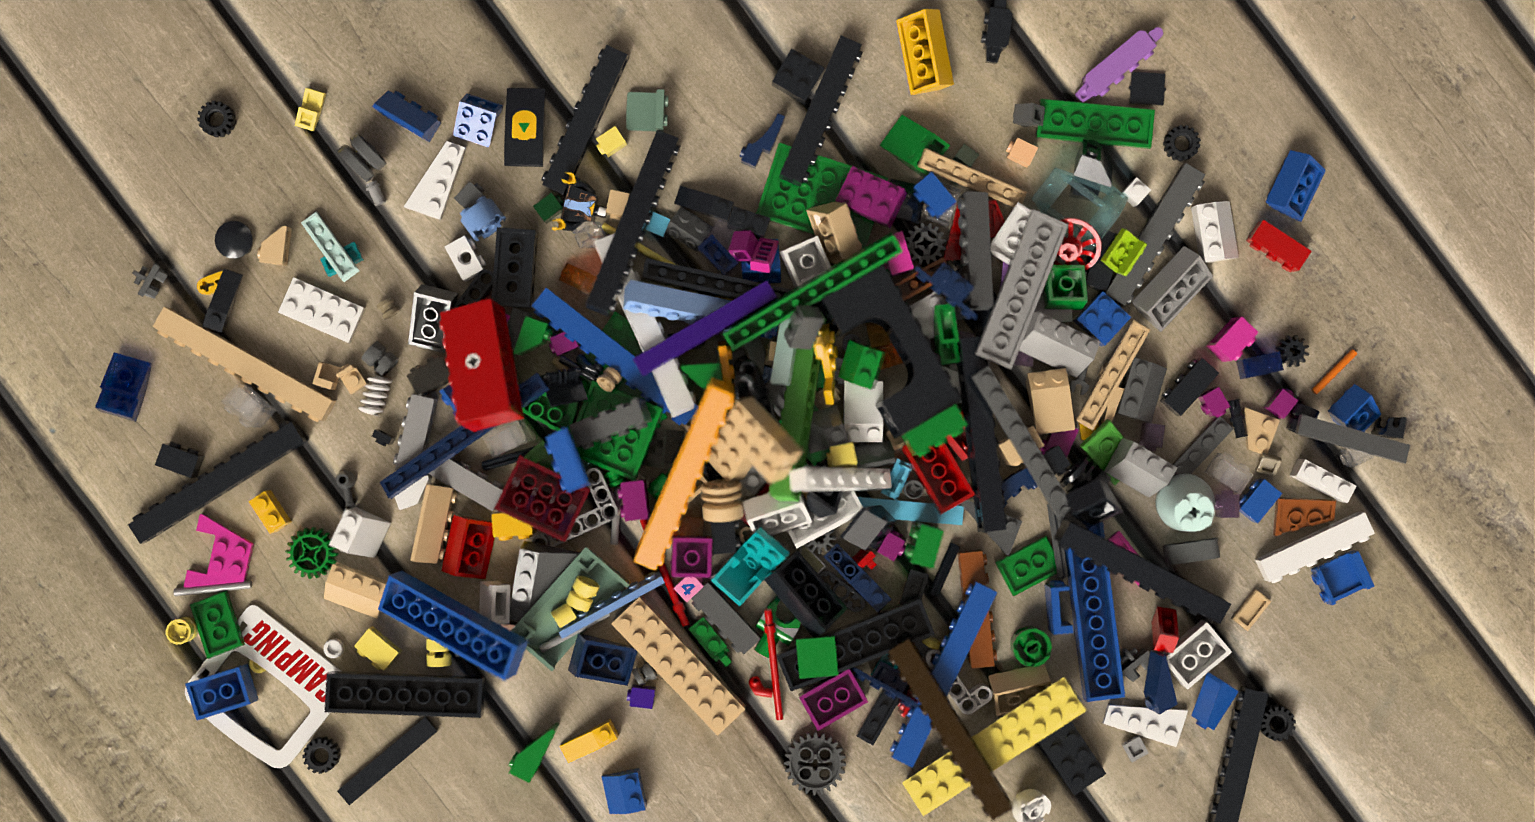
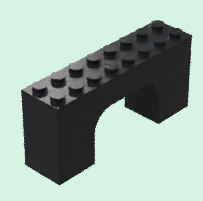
M881 265L822 298L818 303V307L827 323H830V328L834 331L836 338L864 323L879 325L889 337L907 369L908 378L902 390L875 406L895 439L961 401L959 398L961 394L957 387H953L951 384V376L946 369L943 370L940 365L941 359L936 352L933 353L929 338L922 334L920 322L911 315L912 309L907 302L903 301L899 286L894 285L892 282L891 272L888 268L885 269Z

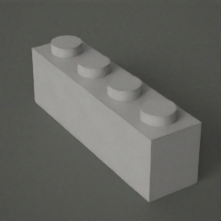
M412 394L408 398L406 404L408 413L402 421L404 431L403 435H400L398 439L399 453L395 454L393 464L396 465V470L427 449L438 399Z
M453 456L429 473L431 476L489 510L496 511L494 507L503 491L504 485L496 480L491 482L487 479L488 475L479 470L477 473L470 469L471 465L464 461L459 463L454 460L455 456Z

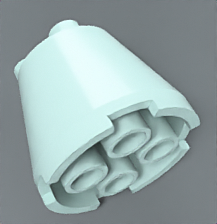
M1193 474L1175 475L1166 487L1157 492L1155 501L1157 513L1170 528L1178 531H1200L1211 525L1214 516L1215 498L1212 489L1203 479Z

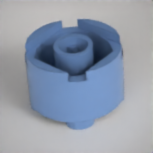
M485 196L480 197L471 208H465L460 213L462 216L461 223L475 241H480L478 237L481 236L484 239L496 232L497 227H501L500 222L502 220L506 221V217L495 202L490 198L487 199Z

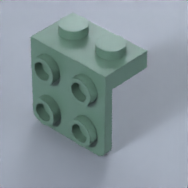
M657 89L656 93L629 92L627 94V130L650 132L660 130L664 132V126H668V115L665 114V107L669 105V95H666L665 90Z

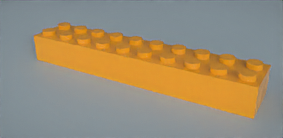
M711 377L637 545L634 562L655 571L658 565L663 564L666 548H670L673 541V533L678 530L680 525L681 513L685 514L688 507V496L692 497L694 494L696 478L700 479L704 470L703 462L709 460L712 452L711 444L717 442L719 426L723 427L727 419V408L731 409L734 403L735 393L733 392L732 385Z

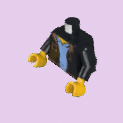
M564 172L569 175V180L562 179V182L567 183L568 188L561 219L552 220L558 222V227H552L554 231L562 229L564 231L577 232L587 228L589 224H593L595 216L606 218L607 207L598 205L599 198L596 196V191L586 181L575 177L573 173Z

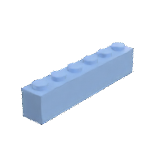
M630 280L624 289L623 309L629 310L632 313L641 312L652 317L661 316L669 320H681L688 324H693L728 304L731 300Z

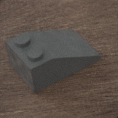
M423 284L419 286L414 292L409 345L441 353L446 352L442 342L444 334L439 324V320H441L440 312L454 309L458 301V293Z

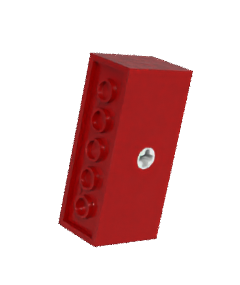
M490 298L440 312L441 320H439V324L444 334L442 342L447 352L445 361L450 370L448 379L453 389L451 397L456 407L454 415L457 423L475 432L523 419L524 413L505 308Z

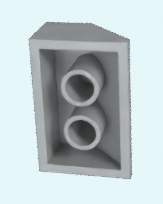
M1122 438L1104 472L1143 495L1151 497L1169 484L1177 467L1139 444Z

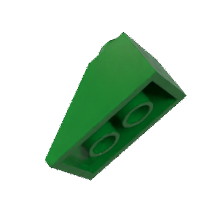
M556 722L523 747L519 753L515 752L508 765L511 767L509 774L530 783L560 724Z

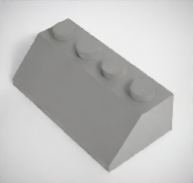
M1184 246L1162 268L1157 276L1149 282L1143 291L1136 296L1132 303L1143 317L1158 331L1162 332L1208 283L1213 275L1201 256Z
M1034 312L1019 351L1056 369L1066 368L1067 374L1078 377L1094 360L1100 341L1041 312Z

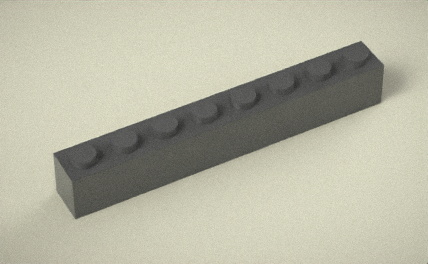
M1187 163L1181 165L1137 237L1138 240L1147 243L1142 255L1138 258L1127 276L1115 272L1105 293L1120 307L1131 303L1134 298V290L1136 288L1139 289L1145 280L1142 278L1145 272L1149 273L1154 266L1153 259L1156 255L1159 256L1164 249L1163 243L1166 239L1169 240L1175 231L1173 230L1174 225L1181 222L1185 215L1182 212L1186 206L1190 207L1195 199L1193 197L1195 191H1199L1205 183L1203 181L1205 174Z

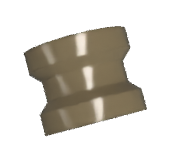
M393 297L383 300L376 306L382 312L384 320L393 317L401 311L394 304L395 300Z

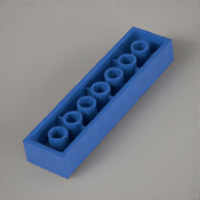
M399 571L388 577L378 610L504 681L517 674L528 640L404 571Z

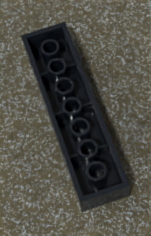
M919 596L818 637L835 636L838 673L888 654L891 647L908 637H911L912 641L916 643L934 636L935 632ZM796 645L782 650L776 655L791 692L830 677L799 679Z
M331 671L326 673L324 713L481 718L484 715L485 677Z

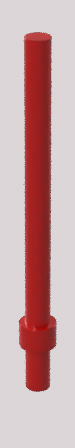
M647 519L639 520L643 531L648 523ZM663 561V564L658 565V568L672 600V608L674 613H677L682 627L687 626L689 622L684 612V604L680 602Z
M768 608L764 610L766 623L764 624V632L767 634L776 720H783L774 635L776 626L773 623L772 609Z

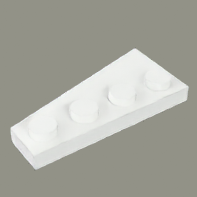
M1108 704L1102 723L1177 747L1188 710L1169 709L1159 715L1147 707Z

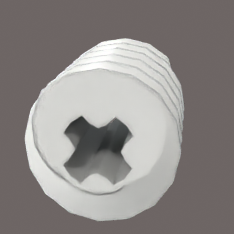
M374 375V377L367 378L372 384L365 385L369 389V392H363L367 399L360 400L365 406L358 407V409L362 412L379 416L377 413L383 412L379 405L386 404L381 398L388 397L383 391L390 390L386 383H392V380Z

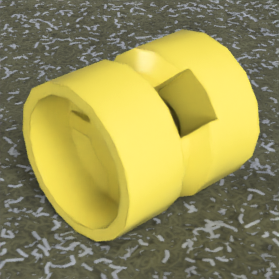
M580 575L576 577L573 584L574 590L569 592L566 602L577 610L587 612L593 603L592 596H596L600 585L596 581Z
M189 616L171 621L166 628V636L174 644H183L193 640L199 633L194 618Z
M426 638V649L429 651L426 655V666L444 667L452 665V654L449 653V649ZM435 652H443V655H435Z

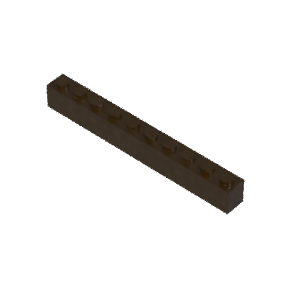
M911 637L889 649L890 654L888 655L893 665L897 664L900 669L898 673L903 682H908L911 687L909 692L914 699L917 698L921 703L919 705L920 710L924 716H929L931 728L935 733L938 731L940 734L942 746L951 752L950 758L955 766L959 765L962 770L960 774L965 783L969 782L972 786L971 792L976 800L980 799L983 804L981 808L986 817L990 816L992 821L1013 810V803Z

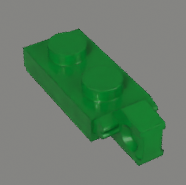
M704 616L689 628L690 632L716 662L720 659L725 667L732 662L726 654L730 651L726 643Z

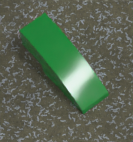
M950 304L935 305V352L941 359L940 365L956 364L960 362L957 345L959 335L955 309Z

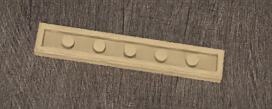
M924 148L917 166L973 191L988 192V197L1013 208L1018 202L1023 204L1027 191Z
M1132 320L1075 421L1094 430L1151 329Z

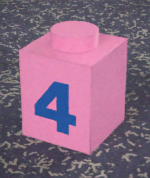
M684 577L674 589L688 602L704 587L702 583L704 579L702 577Z

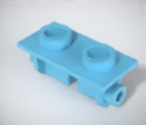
M897 458L890 471L892 488L883 489L880 493L897 500L912 470L911 464Z

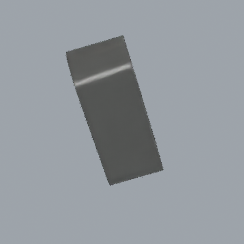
M1218 538L1162 545L1165 565L1220 558Z

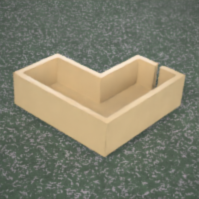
M753 397L738 400L719 431L717 442L715 444L712 443V452L708 462L728 483L744 479L752 465L769 483L786 479L793 467L792 464L796 463L803 450Z

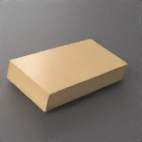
M1254 589L1231 619L1248 631L1271 603V600L1257 589Z

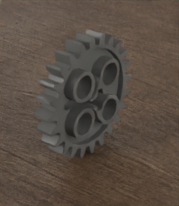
M816 731L812 737L807 732V738L805 739L802 735H799L800 741L798 742L794 739L793 743L795 746H788L791 753H785V756L789 758V760L784 761L785 765H789V767L785 768V772H791L787 776L788 780L794 778L792 785L799 784V791L804 787L806 794H808L809 790L813 791V795L816 794L817 790H820V793L823 794L824 788L830 792L831 784L837 787L836 779L842 781L839 773L845 774V770L841 768L846 766V762L841 761L845 758V754H839L843 748H836L838 741L836 740L832 743L831 735L825 739L824 732L820 737H818ZM803 749L811 751V755L806 758L802 757L800 753ZM822 750L830 751V755L827 758H822L819 755ZM813 759H817V767H813ZM799 761L808 762L804 764H798ZM832 762V765L822 763ZM804 768L811 771L806 777L800 774V771ZM827 769L830 773L827 777H822L819 775L820 770Z

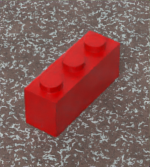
M1261 220L1256 224L1246 240L1250 243L1249 246L1256 251L1261 250L1266 254V258L1273 262H1279L1282 264L1281 267L1288 272L1299 271L1312 252L1265 220Z

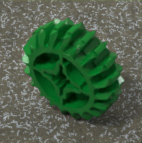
M307 527L304 528L303 532L301 530L297 531V536H291L293 542L287 543L291 549H287L285 553L291 555L286 560H292L293 563L289 567H296L294 570L295 574L301 571V577L307 575L308 579H312L313 576L320 578L321 574L327 575V570H331L332 565L330 563H337V560L333 557L338 556L339 553L333 551V549L337 548L329 545L332 538L328 539L330 536L329 532L323 535L324 529L320 528L317 531L316 527H312L311 530ZM307 537L316 538L322 543L316 546L311 541L309 542ZM302 543L301 546L303 548V553L299 557L298 550L300 544ZM318 549L313 556L306 557L311 552L310 550ZM325 549L326 557L322 563L321 552ZM309 560L312 562V564H315L317 568H309L305 566L302 562Z

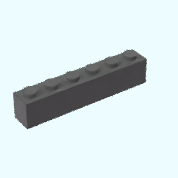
M966 191L959 197L957 202L958 209H960L958 226L961 228V236L959 238V245L962 247L960 264L963 273L961 277L974 286V290L963 301V304L970 310H988L993 307L988 192Z

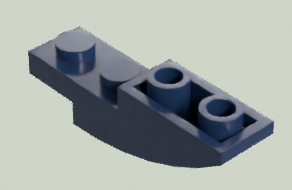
M1026 467L1014 472L1003 480L1001 490L1005 498L1004 507L1008 504L1007 500L1011 496L1016 497L1022 491L1020 487L1023 486L1026 490L1031 488L1034 490L1038 487Z
M838 543L824 556L878 613L892 600Z

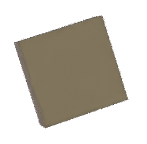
M1262 453L1256 467V472L1275 477L1282 462L1281 457Z

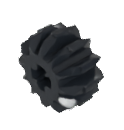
M1287 335L1285 340L1280 339L1279 343L1281 346H1276L1275 348L1280 351V353L1276 354V357H1282L1280 363H1286L1287 367H1292V365L1298 367L1300 362L1305 363L1306 359L1303 356H1309V353L1305 352L1309 345H1303L1305 339L1301 338L1298 340V335H1293L1292 338L1290 335ZM1290 348L1295 351V354L1290 352Z

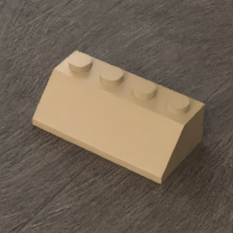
M437 483L426 484L410 561L438 564L441 560H444L446 552L444 543L448 541L450 530H447L449 522H452L454 511H451L453 503H456L458 492H455L454 488Z

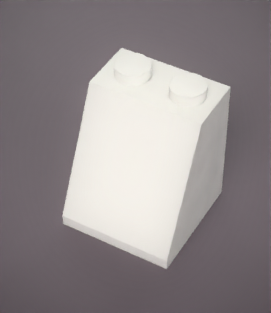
M358 507L346 509L329 545L349 554L375 558L391 523Z

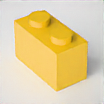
M272 490L264 491L248 501L270 534L279 531L292 522Z

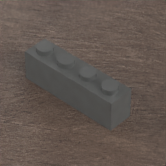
M709 581L691 598L693 600L691 604L698 611L702 610L706 614L705 619L711 625L715 624L719 628L718 633L724 639L728 638L732 642L731 647L737 653L742 652L744 655L761 639V636Z

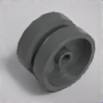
M356 132L350 138V143L356 150L354 151L350 146L343 144L337 152L362 179L368 182L374 176V172L368 164L372 165L376 170H381L387 163L380 156L377 149Z

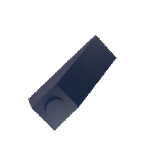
M1153 649L1150 651L1144 695L1147 708L1160 715L1178 703L1166 655Z

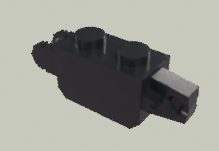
M994 0L993 7H990L988 13L985 12L983 24H986V30L982 31L981 43H984L983 49H985L986 63L997 64L1000 53L1009 45L1013 13L1010 9H1006V0Z

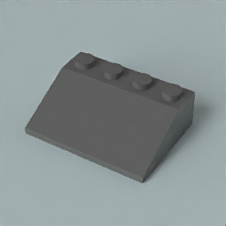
M524 541L519 551L509 620L519 622L580 552Z

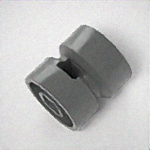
M376 341L367 349L361 360L370 367L374 366V371L381 377H384L393 369L399 358L392 352H386V347L379 341Z

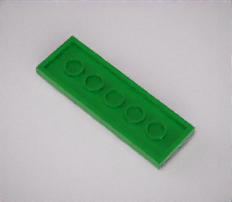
M1049 99L1039 100V105L1044 106L1045 110L1043 126H1037L1036 138L1081 143L1085 139L1094 140L1101 145L1151 149L1155 110Z

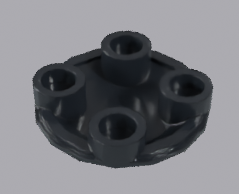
M229 221L218 228L215 234V245L221 255L237 259L251 252L253 237L251 230L246 224L239 221Z

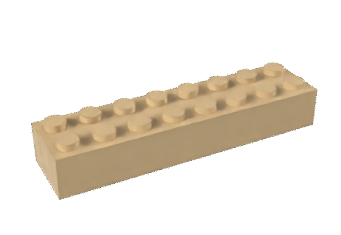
M643 596L638 597L611 623L717 736L746 709V705Z

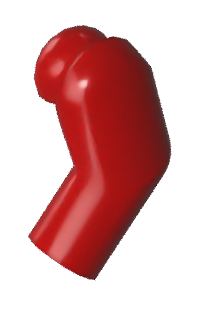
M752 676L749 679V686L755 695L772 698L773 688L764 687L758 676Z

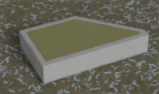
M805 544L800 546V554L819 574L826 565Z

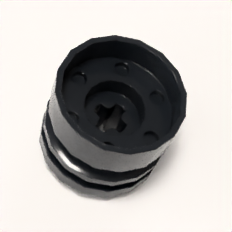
M1085 455L1068 468V471L1064 473L1059 483L1062 487L1067 486L1066 491L1070 493L1073 489L1080 488L1091 480L1098 478L1108 485L1111 477L1102 469L1093 473L1092 471L1096 463H1089L1090 458Z

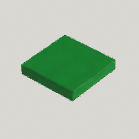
M835 636L796 639L799 679L838 675Z

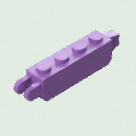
M1161 27L1154 28L1148 34L1145 31L1139 30L1087 73L1082 80L1083 86L1075 94L1079 101L1083 103L1092 97L1104 96L1110 90L1109 86L1113 82L1117 85L1125 78L1123 75L1128 70L1130 72L1134 71L1140 66L1138 62L1142 58L1146 61L1154 54L1153 49L1157 46L1155 43L1163 36Z

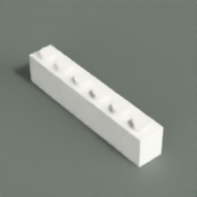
M802 468L790 471L791 491H877L892 488L890 469Z
M1356 512L1255 559L1264 580L1276 583L1283 579L1282 576L1288 573L1289 575L1296 574L1300 571L1301 567L1313 566L1318 563L1317 560L1323 557L1324 559L1330 558L1335 555L1334 552L1340 549L1342 551L1353 547V543L1357 541L1359 543L1365 542L1370 539V535L1375 533L1366 513Z

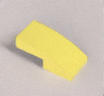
M305 88L302 106L298 109L295 126L311 131L315 130L326 93Z

